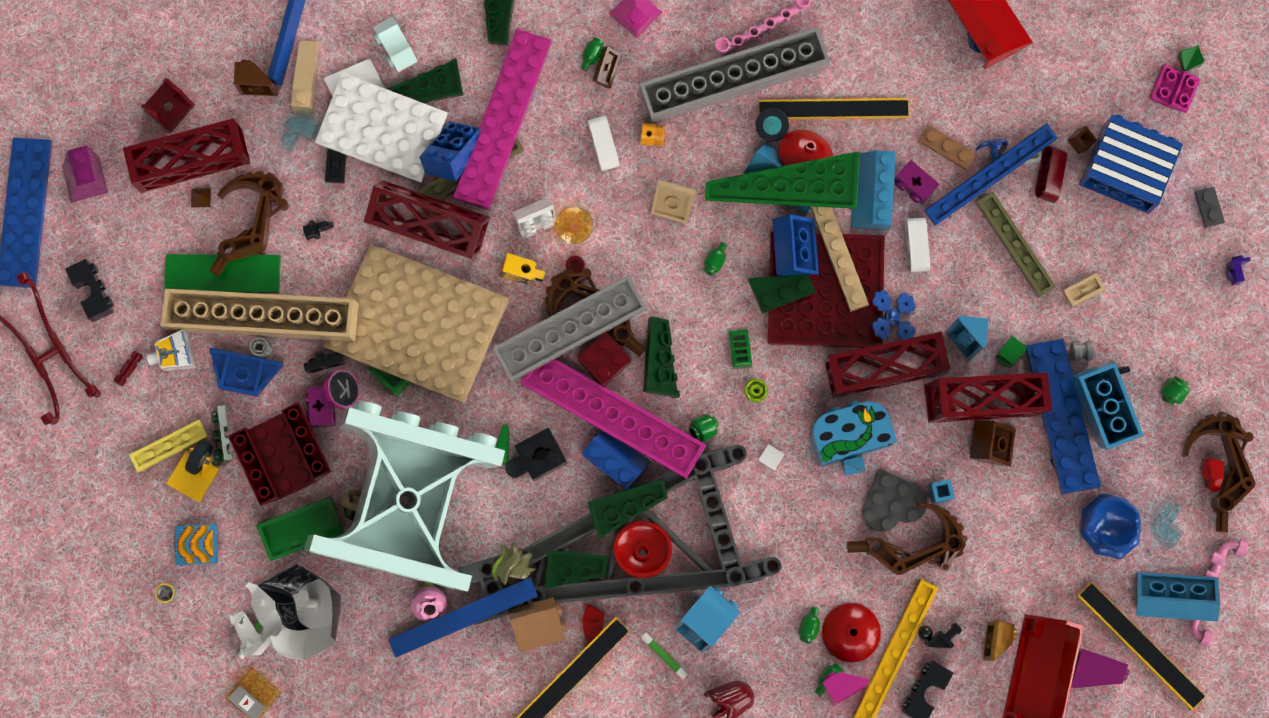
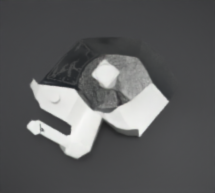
M295 564L259 585L248 583L245 586L251 592V606L259 623L264 628L262 634L256 632L243 610L233 616L229 615L231 625L235 626L242 642L240 649L244 656L261 655L272 642L275 650L284 657L306 660L335 645L341 612V596L325 580L306 568Z

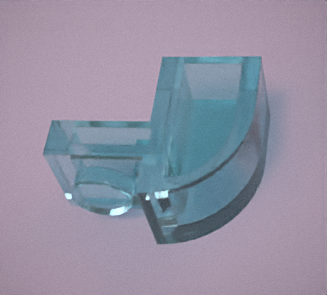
M305 115L289 118L284 123L288 133L286 132L282 136L281 146L284 150L291 153L299 137L313 143L321 128L320 123Z
M1178 503L1168 504L1162 511L1163 516L1160 513L1153 515L1150 523L1153 537L1167 549L1174 548L1185 533L1172 523L1183 509Z

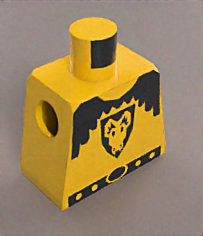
M507 253L503 260L499 277L529 284L532 279L542 282L545 271L536 269L535 261Z

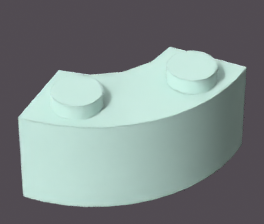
M393 17L373 27L376 33L373 37L378 45L382 44L388 54L386 59L391 68L395 66L396 70L400 72L418 62Z

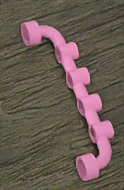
M796 0L794 7L783 9L779 15L774 18H767L758 27H750L747 33L741 36H734L732 41L725 37L718 38L715 42V50L720 54H725L733 48H742L743 43L749 39L757 40L760 33L773 31L775 25L780 22H789L791 16L802 9H807L810 6L811 0ZM738 40V41H740L741 43H740V44H736L735 41Z
M1240 540L1239 542L1231 541L1223 544L1218 553L1213 552L1210 558V562L1213 563L1211 571L1207 569L1204 577H1218L1227 551L1234 549V554L1243 557L1249 543ZM1191 620V632L1200 640L1199 644L1208 647L1212 640L1213 632L1206 629L1201 632L1198 628L1200 620Z

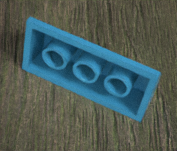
M875 150L860 153L857 209H852L851 228L889 230L892 226L896 152Z
M1137 572L1136 616L1218 622L1220 610L1218 577Z

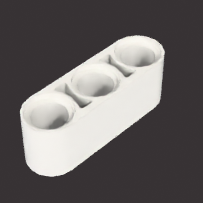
M606 115L587 120L601 171L620 167Z
M908 218L905 220L909 271H930L926 218Z

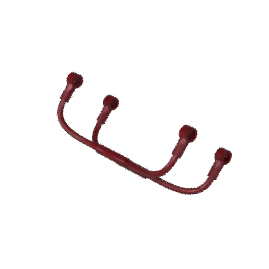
M22 272L16 278L20 285L26 284L31 287L40 316L48 332V337L54 347L37 356L32 346H29L24 337L2 316H0V322L9 328L21 341L41 378H44L52 397L55 417H53L51 412L42 415L40 419L44 425H55L60 419L59 404L48 373L42 364L43 362L59 353L64 363L69 366L76 377L87 387L84 391L89 398L93 396L98 398L101 396V392L95 385H91L72 364L70 356L48 323L33 280L27 272Z

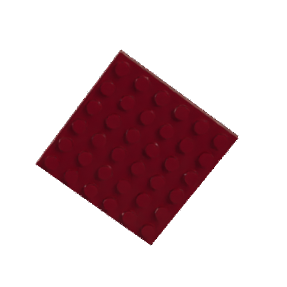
M771 231L769 277H776L780 275L776 273L774 233ZM816 233L819 275L809 276L815 293L768 312L767 345L865 348L883 344V340L876 337L872 329L873 322H876L878 318L883 319V311L877 310V307L872 304V299L875 297V292L884 290L885 235L842 234L869 303L866 307L850 312L820 233Z

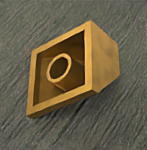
M997 620L988 621L983 660L995 661L1013 644V640L1015 641L1017 637V629H1014L1015 624Z

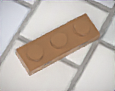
M930 125L926 127L918 140L922 145L964 170L968 169L977 154Z

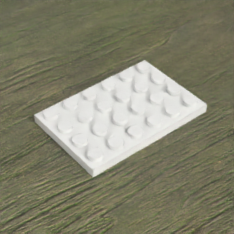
M342 73L315 143L422 183L425 172L419 157L432 141L440 135L448 112Z

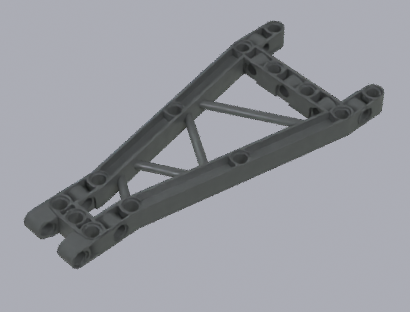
M734 445L700 455L698 461H703L706 464V468L698 470L694 466L687 479L673 471H669L654 479H663L667 494L692 480L696 481L701 504L709 523L711 537L722 569L713 570L655 514L647 510L642 514L652 523L663 528L670 540L702 571L656 575L651 578L612 579L616 565L613 547L616 536L625 527V524L616 529L604 580L601 581L599 578L589 579L591 582L571 583L545 589V586H541L549 550L571 552L567 548L568 546L596 532L591 513L522 549L523 553L530 552V554H533L529 561V567L539 562L533 583L535 590L541 592V599L539 601L554 597L555 603L704 590L709 586L713 588L714 586L717 588L736 587L779 573L782 566L780 560L776 557L741 564L714 476V472L742 463L747 455L746 449L741 445ZM734 450H740L743 454V457L741 459H735L732 455V452ZM715 498L717 506L714 508L709 507L706 503L707 499ZM726 535L729 539L728 544L721 545L718 542V537ZM501 555L458 568L460 573L472 576L470 583H481L484 597L491 595L488 592V586L491 583L498 585V591L504 589L500 578L495 581L492 573L485 575L482 571L484 565L490 564L493 566ZM769 561H774L777 564L776 571L768 570L767 563ZM732 572H737L740 575L739 582L733 583L730 581L729 576ZM634 581L641 584V589L638 592H633L630 589V584ZM531 599L512 608L534 603L535 601ZM505 610L485 620L475 623L474 625L487 622L493 619H497L503 616L509 615L508 610Z

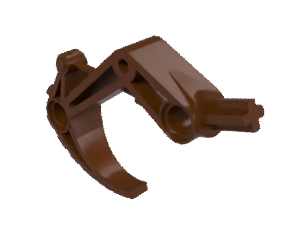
M256 171L255 174L248 172L246 175H240L228 182L217 194L221 200L228 193L237 189H251L261 195L254 225L248 230L245 229L235 238L226 239L219 243L218 257L209 270L215 276H220L228 262L252 256L266 250L271 217L278 211H286L289 208L287 200L282 198L284 186L275 177L274 173L268 172L265 175L263 171ZM267 186H273L270 190H265ZM274 202L279 207L272 211V204ZM233 248L230 253H225L226 249Z
M583 269L581 273L564 270V272L551 278L552 285L546 288L548 297L545 298V304H547L546 311L550 317L557 314L560 304L570 293L585 299L600 291L591 279L592 273L590 269ZM584 280H588L591 287L582 285L581 283ZM563 281H568L570 283V287L568 289H562L560 287V284ZM630 319L612 328L616 343L623 347L626 345L639 357L645 352L646 347L633 337L634 333L631 329ZM625 331L628 335L625 339H620L617 333Z
M1218 412L1216 416L1214 414L1205 416L1204 419H1200L1197 422V426H1193L1185 440L1182 457L1189 456V450L1193 442L1200 436L1216 435L1221 437L1231 472L1229 476H1226L1220 493L1213 498L1211 506L1213 512L1216 513V532H1228V513H1232L1234 507L1255 487V480L1243 454L1247 443L1251 442L1254 436L1251 432L1246 433L1241 428V423L1237 417L1234 418L1225 412ZM1222 422L1228 426L1227 432L1222 429ZM1238 439L1242 440L1243 442L1241 447L1238 442ZM1220 499H1223L1226 503L1224 509L1219 504Z
M917 503V507L928 508L939 518L942 526V540L940 542L911 553L905 551L902 547L884 542L881 538L872 536L866 537L863 541H847L846 549L847 553L866 552L867 555H871L888 570L897 575H902L926 562L939 566L942 571H948L951 567L950 562L954 557H959L964 553L963 550L968 538L967 535L962 533L964 526L962 523L957 522L958 518L955 515H951L950 511L934 504ZM954 537L956 544L950 548L948 542ZM874 541L879 542V548L876 551L871 549V544ZM896 554H898V555L904 554L905 556H902V557L899 558ZM941 555V562L931 560Z

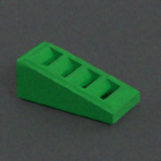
M748 329L729 331L732 368L752 367ZM744 335L745 339L734 340L733 336ZM745 343V346L735 347L734 344ZM746 350V353L736 354L735 351ZM747 357V360L736 361V358Z
M503 424L496 448L505 450L502 465H506L509 461L510 427L507 424Z

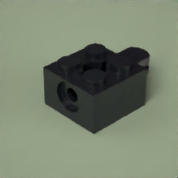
M548 427L514 445L519 456L508 461L505 470L511 478H518L529 473L533 482L563 467L567 464V461Z

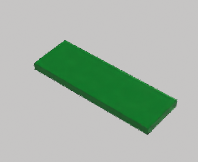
M166 254L164 292L165 289L237 293H280V255H252L228 262L220 276H215L209 270L218 255Z

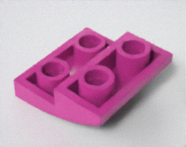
M1166 64L1162 65L1148 99L1171 109L1187 113L1200 79L1186 71L1179 72Z

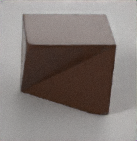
M1084 126L1076 130L1067 141L1076 153L1080 154L1086 152L1097 139L1088 127Z

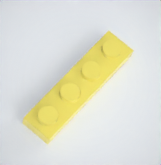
M197 420L129 454L136 471L141 472L209 438L201 420Z

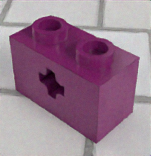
M912 160L903 167L894 179L898 189L901 191L905 190L910 194L911 200L921 205L939 186L936 180ZM917 181L918 185L913 186L912 183Z
M324 386L308 387V393H305V402L309 404V412H306V418L312 428L336 426L335 407L331 401L327 400ZM319 403H321L324 406L321 408V411L316 409V407L319 406Z

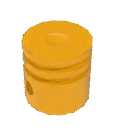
M643 123L641 145H656V147L661 145L663 147L665 125L661 126V124H658L656 126L653 123Z

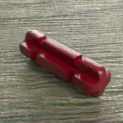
M137 351L132 352L130 360L127 359L119 371L120 374H117L114 378V382L118 385L123 386L126 383V378H129L137 367V362L140 363L143 355Z

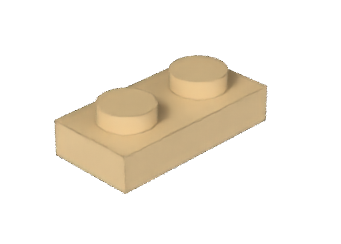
M1095 273L1063 290L1062 293L1072 308L1105 291L1106 288L1098 274Z

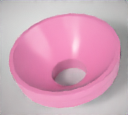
M435 587L422 588L412 598V611L419 620L424 622L434 620L443 616L446 612V596ZM428 604L434 605L435 611L433 613H426L424 607Z

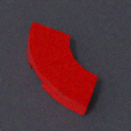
M587 604L583 615V631L588 644L603 630L602 620L605 614L590 604Z

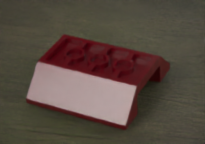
M299 402L281 410V414L250 429L245 427L228 435L260 506L281 500L318 482L332 472Z

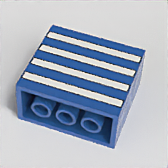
M1112 114L1101 128L1079 185L1149 214L1160 204L1183 143H1180L1174 137L1163 136L1157 130L1144 128L1138 122L1127 121L1121 115Z

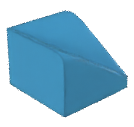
M863 456L848 458L842 461L845 476L861 473L866 470Z

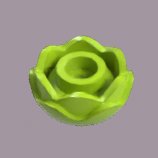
M751 379L745 385L744 393L748 400L758 403L767 397L768 388L763 380Z

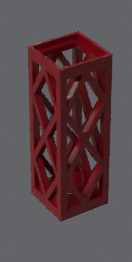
M235 118L123 148L131 184L140 193L251 164L242 128ZM212 143L221 145L211 156L202 154ZM203 144L196 152L189 150L193 146ZM227 147L233 148L230 153L220 155ZM164 156L172 157L162 169L154 167ZM155 157L148 165L141 163L144 159ZM179 159L186 161L181 166L171 168Z
M383 180L373 186L363 222L472 259L480 253L490 217ZM403 202L416 218L405 220L394 208L393 204ZM411 204L419 206L426 216H421ZM387 206L396 218L388 216L383 208ZM450 219L462 234L451 236L439 221ZM458 220L465 222L472 232H468ZM433 222L442 234L435 232L428 223Z
M942 332L831 354L824 361L832 398L942 376L951 369ZM914 347L931 352V354L916 350ZM898 351L889 360L877 356L880 354ZM905 351L928 358L918 369L894 362ZM865 357L884 363V365L865 359ZM848 361V362L839 370L838 363ZM856 361L879 368L868 380L846 372ZM932 361L934 362V368L923 370ZM889 366H893V367L902 369V370L907 371V372H910V373H905V372H902V371H900V370L891 368V367H889ZM884 371L897 374L896 376L875 380ZM841 376L846 377V378H849V379H852V380H854V381H851V380L842 378Z
M1048 372L938 378L924 384L928 423L1036 417L1052 411ZM1021 384L1025 386L1026 394L1011 385ZM985 386H995V387H994L992 390H990L989 388H987V387H985ZM965 387H975L986 394L979 397L965 389ZM934 389H939L940 396L935 399ZM1008 390L1023 399L1014 403L1000 394ZM961 392L976 402L971 406H967L954 399L953 396ZM995 398L1011 408L1001 409L990 403V401ZM949 402L964 411H953L949 408ZM986 406V407H988V408H990V409H992V410H980V409H981L982 407ZM936 408L940 409L942 413L937 415Z

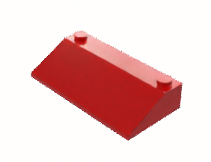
M948 0L985 57L984 70L1033 44V41L1006 0Z
M1025 614L1003 718H1065L1084 628L1083 625L1067 620Z

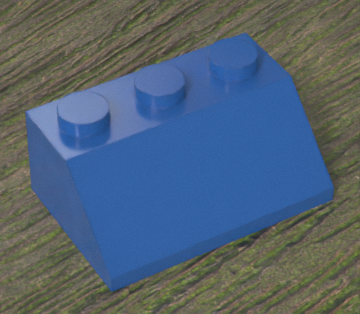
M792 214L772 219L777 275H819L815 220Z
M603 431L581 453L582 457L623 490L631 488L651 463L638 451Z

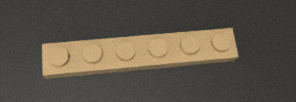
M810 206L849 311L852 312L868 306L869 303L833 209L831 207Z

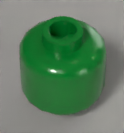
M1175 376L1166 380L1160 393L1164 396L1163 400L1173 406L1174 403L1182 404L1190 389L1187 382Z
M702 414L691 421L689 432L693 438L700 442H705L717 435L719 424L714 416Z

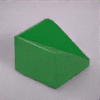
M1198 45L1182 50L1177 55L1183 71L1201 67L1205 63Z

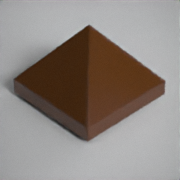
M211 188L192 189L191 207H211Z

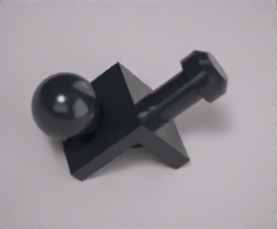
M953 623L951 629L945 634L942 631H937L933 635L932 629L924 625L919 628L918 636L922 640H928L924 643L926 647L952 648L955 645L950 640L956 634L959 635L962 629L957 623Z

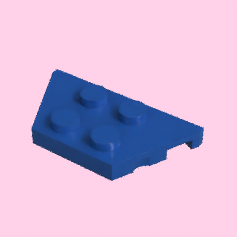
M214 348L209 350L212 355L218 389L258 397L283 367V363Z

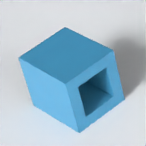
M950 479L928 485L932 504L955 499Z

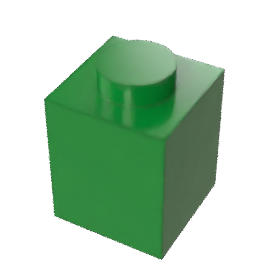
M1011 336L995 355L998 359L997 362L1005 368L1007 366L1011 368L1027 347Z

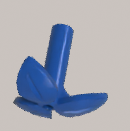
M1005 139L987 140L978 145L976 151L988 146L991 150L993 161L999 157L998 149H1000L1002 144L1008 146V141Z

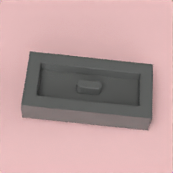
M1215 187L1194 192L1204 227L1208 228L1225 223Z

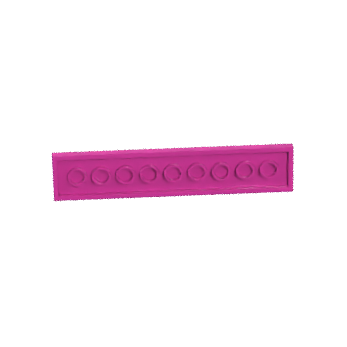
M516 29L479 127L481 129L479 137L453 196L454 200L487 210L491 209L551 47V39Z
M556 359L526 374L521 381V385L685 479L689 476L706 447V444Z

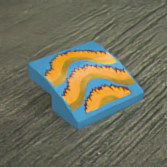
M217 524L175 526L177 566L218 563Z

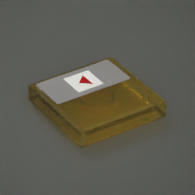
M251 667L226 699L248 718H262L283 692L256 669Z

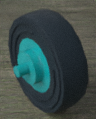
M765 109L756 119V131L765 141H779L788 132V117L780 109Z

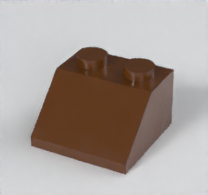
M251 60L235 62L233 84L241 95H279L272 81Z
M975 420L972 445L970 447V459L1011 467L1016 429L996 421Z

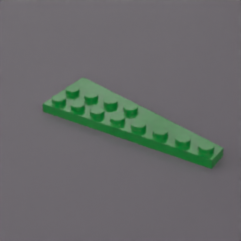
M856 151L707 181L705 201L857 209L860 152Z

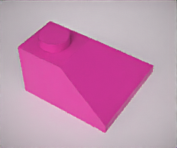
M622 0L611 11L610 15L634 37L638 38L662 11L649 0Z
M832 672L824 677L825 681L822 685L834 707L866 688L870 682L868 679L842 672L835 674Z

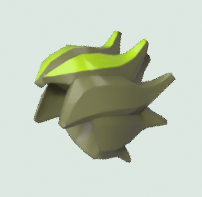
M515 542L511 543V549H508L506 545H502V554L492 566V575L495 581L500 578L504 585L506 582L512 585L514 578L527 579L530 573L536 570L528 568L529 560L533 554L529 552L523 555L521 547L517 550Z

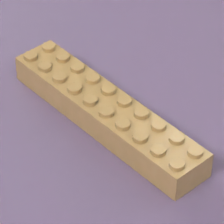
M165 289L161 327L168 331L184 330L185 332L355 341L359 304L354 299Z

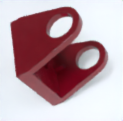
M165 78L158 90L145 104L141 105V109L171 133L195 104L180 88ZM170 102L173 104V108L170 111H164L163 107L166 103Z

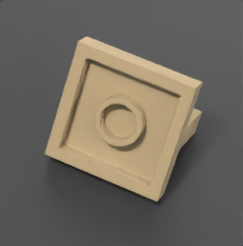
M659 180L650 214L687 224L696 190Z

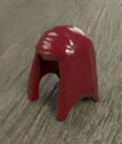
M732 681L707 690L704 693L705 697H710L718 705L717 711L712 718H720L727 714L726 718H737L747 709L752 708L755 698L751 686L743 681Z

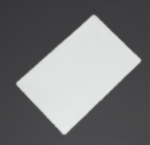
M371 59L324 78L332 96L342 73L384 88Z

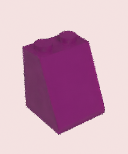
M87 145L68 150L62 169L70 202L108 193L100 158Z
M1079 649L1071 688L1123 684V681H1126L1129 675L1128 664L1085 649Z

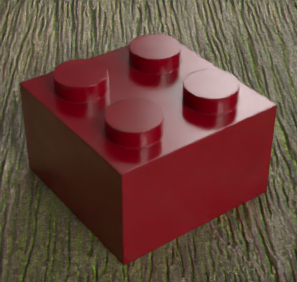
M604 332L577 356V361L598 384L604 387L631 364L630 357L607 332Z

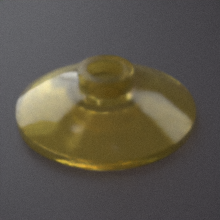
M568 207L557 216L555 229L563 241L570 244H578L584 242L591 235L593 221L590 214L583 208ZM577 224L578 228L576 230L571 229V225Z

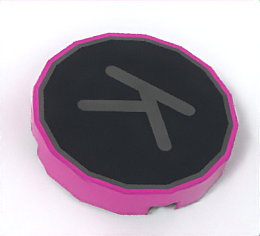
M346 370L330 373L324 382V392L327 400L331 401L334 407L340 409L353 406L359 397V385L354 375Z

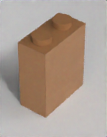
M554 597L508 610L519 652L565 640L566 624L564 620H560L559 616L563 615L560 603H555Z

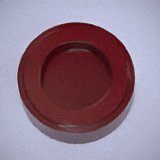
M572 256L566 262V269L573 273H581L585 269L584 260L579 256Z

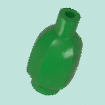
M594 37L593 40L587 43L582 54L584 61L581 66L582 70L587 71L590 65L598 61L603 49L602 45L604 42Z
M721 242L718 248H714L708 253L704 260L705 273L713 276L714 273L721 270L726 259L724 252L728 246L726 243Z
M812 607L810 614L803 617L798 630L800 641L810 644L812 640L816 639L820 628V620L817 617L818 608Z
M836 663L827 666L818 678L819 686L814 692L821 697L825 692L822 685L825 681L824 677L832 672L835 674L843 672V668Z

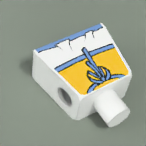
M184 330L155 342L156 352L147 354L149 365L159 363L164 371L196 368L188 333Z

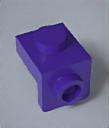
M1243 255L1232 257V261L1226 264L1228 269L1226 276L1228 281H1231L1232 286L1239 285L1245 281L1241 265L1250 262V257L1244 258Z

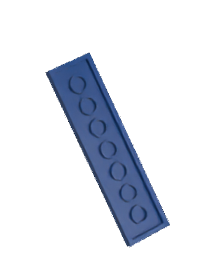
M13 138L0 244V286L31 288L26 284L20 285L16 276L22 272H27L36 286L52 149L51 140Z
M1064 339L1026 345L1027 349L1025 351L1031 373L1048 372L1052 411L1042 414V419L1061 495L1100 488L1101 484L1079 398L1071 379L1073 374Z

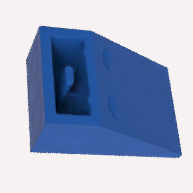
M449 122L440 135L432 141L419 157L425 174L457 181L466 168L481 129Z

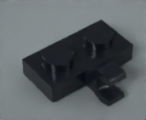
M321 351L315 353L316 358H311L308 360V363H304V369L310 374L345 365V360L338 353L328 354L326 358L324 352Z

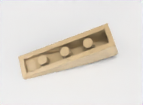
M299 41L291 103L295 113L314 114L318 41Z

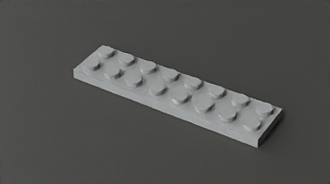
M628 275L493 347L510 382H513L646 311L647 308Z

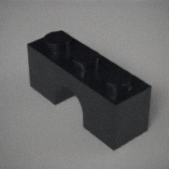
M84 259L65 268L74 287L77 289L83 286L91 287L90 296L80 302L88 320L95 322L114 313L112 309L114 303L110 296H106L104 292L106 286L102 279L99 280L97 276L99 271L94 262L91 263Z
M935 661L926 662L920 671L922 673L920 680L916 679L911 687L913 692L910 698L906 697L901 705L903 708L902 713L910 718H929L934 707L925 700L924 694L926 689L930 686H935L940 690H945L954 674L953 672Z

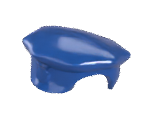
M1100 494L1082 510L1080 534L1095 554L1122 559L1139 545L1141 530L1139 511L1127 499L1109 494Z

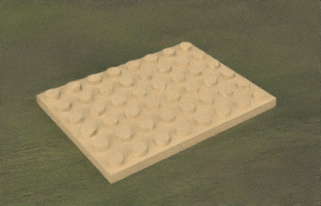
M370 244L346 297L347 299H354L359 304L355 341L326 340L324 348L464 404L510 299Z

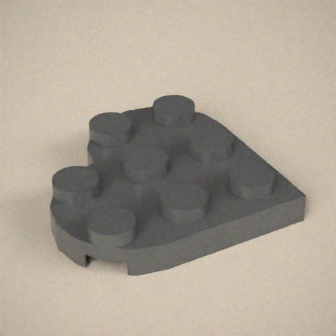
M880 469L862 509L863 519L867 526L879 532L891 530L899 521L904 523L915 522L926 512V508L917 507V503H927V496L916 485Z

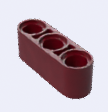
M1047 146L1043 150L1035 188V196L1050 203H1055L1059 199L1067 162V153L1052 146Z

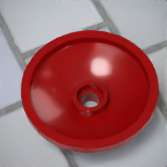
M803 129L787 133L782 138L778 147V156L783 166L833 156L830 145L823 137L815 132Z
M637 521L621 529L616 536L613 552L618 566L625 573L636 578H651L660 574L668 566L672 556V543L666 531L657 524L648 521ZM643 551L646 555L640 556L639 552Z
M846 603L835 607L826 616L822 626V638L827 650L837 659L845 662H859L875 652L880 642L881 629L878 619L867 607L856 603ZM852 628L856 630L855 636H851L849 633Z

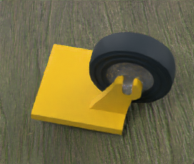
M204 440L199 442L195 448L191 447L190 451H185L166 483L199 503L220 470L212 465L210 455L213 446Z

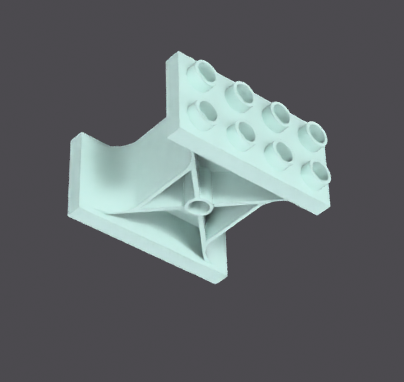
M358 400V403H355L353 408H348L342 413L338 429L353 432L361 437L367 444L370 452V463L354 521L344 534L335 538L308 535L304 551L468 592L472 576L451 569L443 561L439 553L440 535L454 483L459 472L467 466H477L484 469L499 467L502 465L505 450L495 448L497 441L495 437L474 433L473 435H468L467 440L457 437L459 428L456 426L436 422L435 425H430L429 429L418 427L421 418L419 416L397 411V414H392V418L389 419L379 416L381 406ZM402 493L408 498L406 508H403L399 502Z

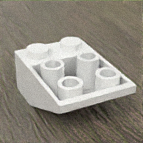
M547 197L512 212L522 237L525 235L526 237L533 236L541 228L544 230L549 229L556 222L554 207Z

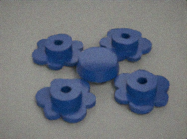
M886 290L875 292L872 304L877 307L878 311L884 310L886 312L884 314L885 320L878 318L876 322L872 323L874 335L881 340H886L888 335L891 334L890 325L898 324L896 334L900 336V340L913 338L916 332L915 328L911 326L909 321L905 323L900 322V313L904 312L908 315L911 311L915 310L916 305L913 302V297L908 296L907 293H902L900 298L896 300L898 306L895 309L890 308L892 299L888 296Z

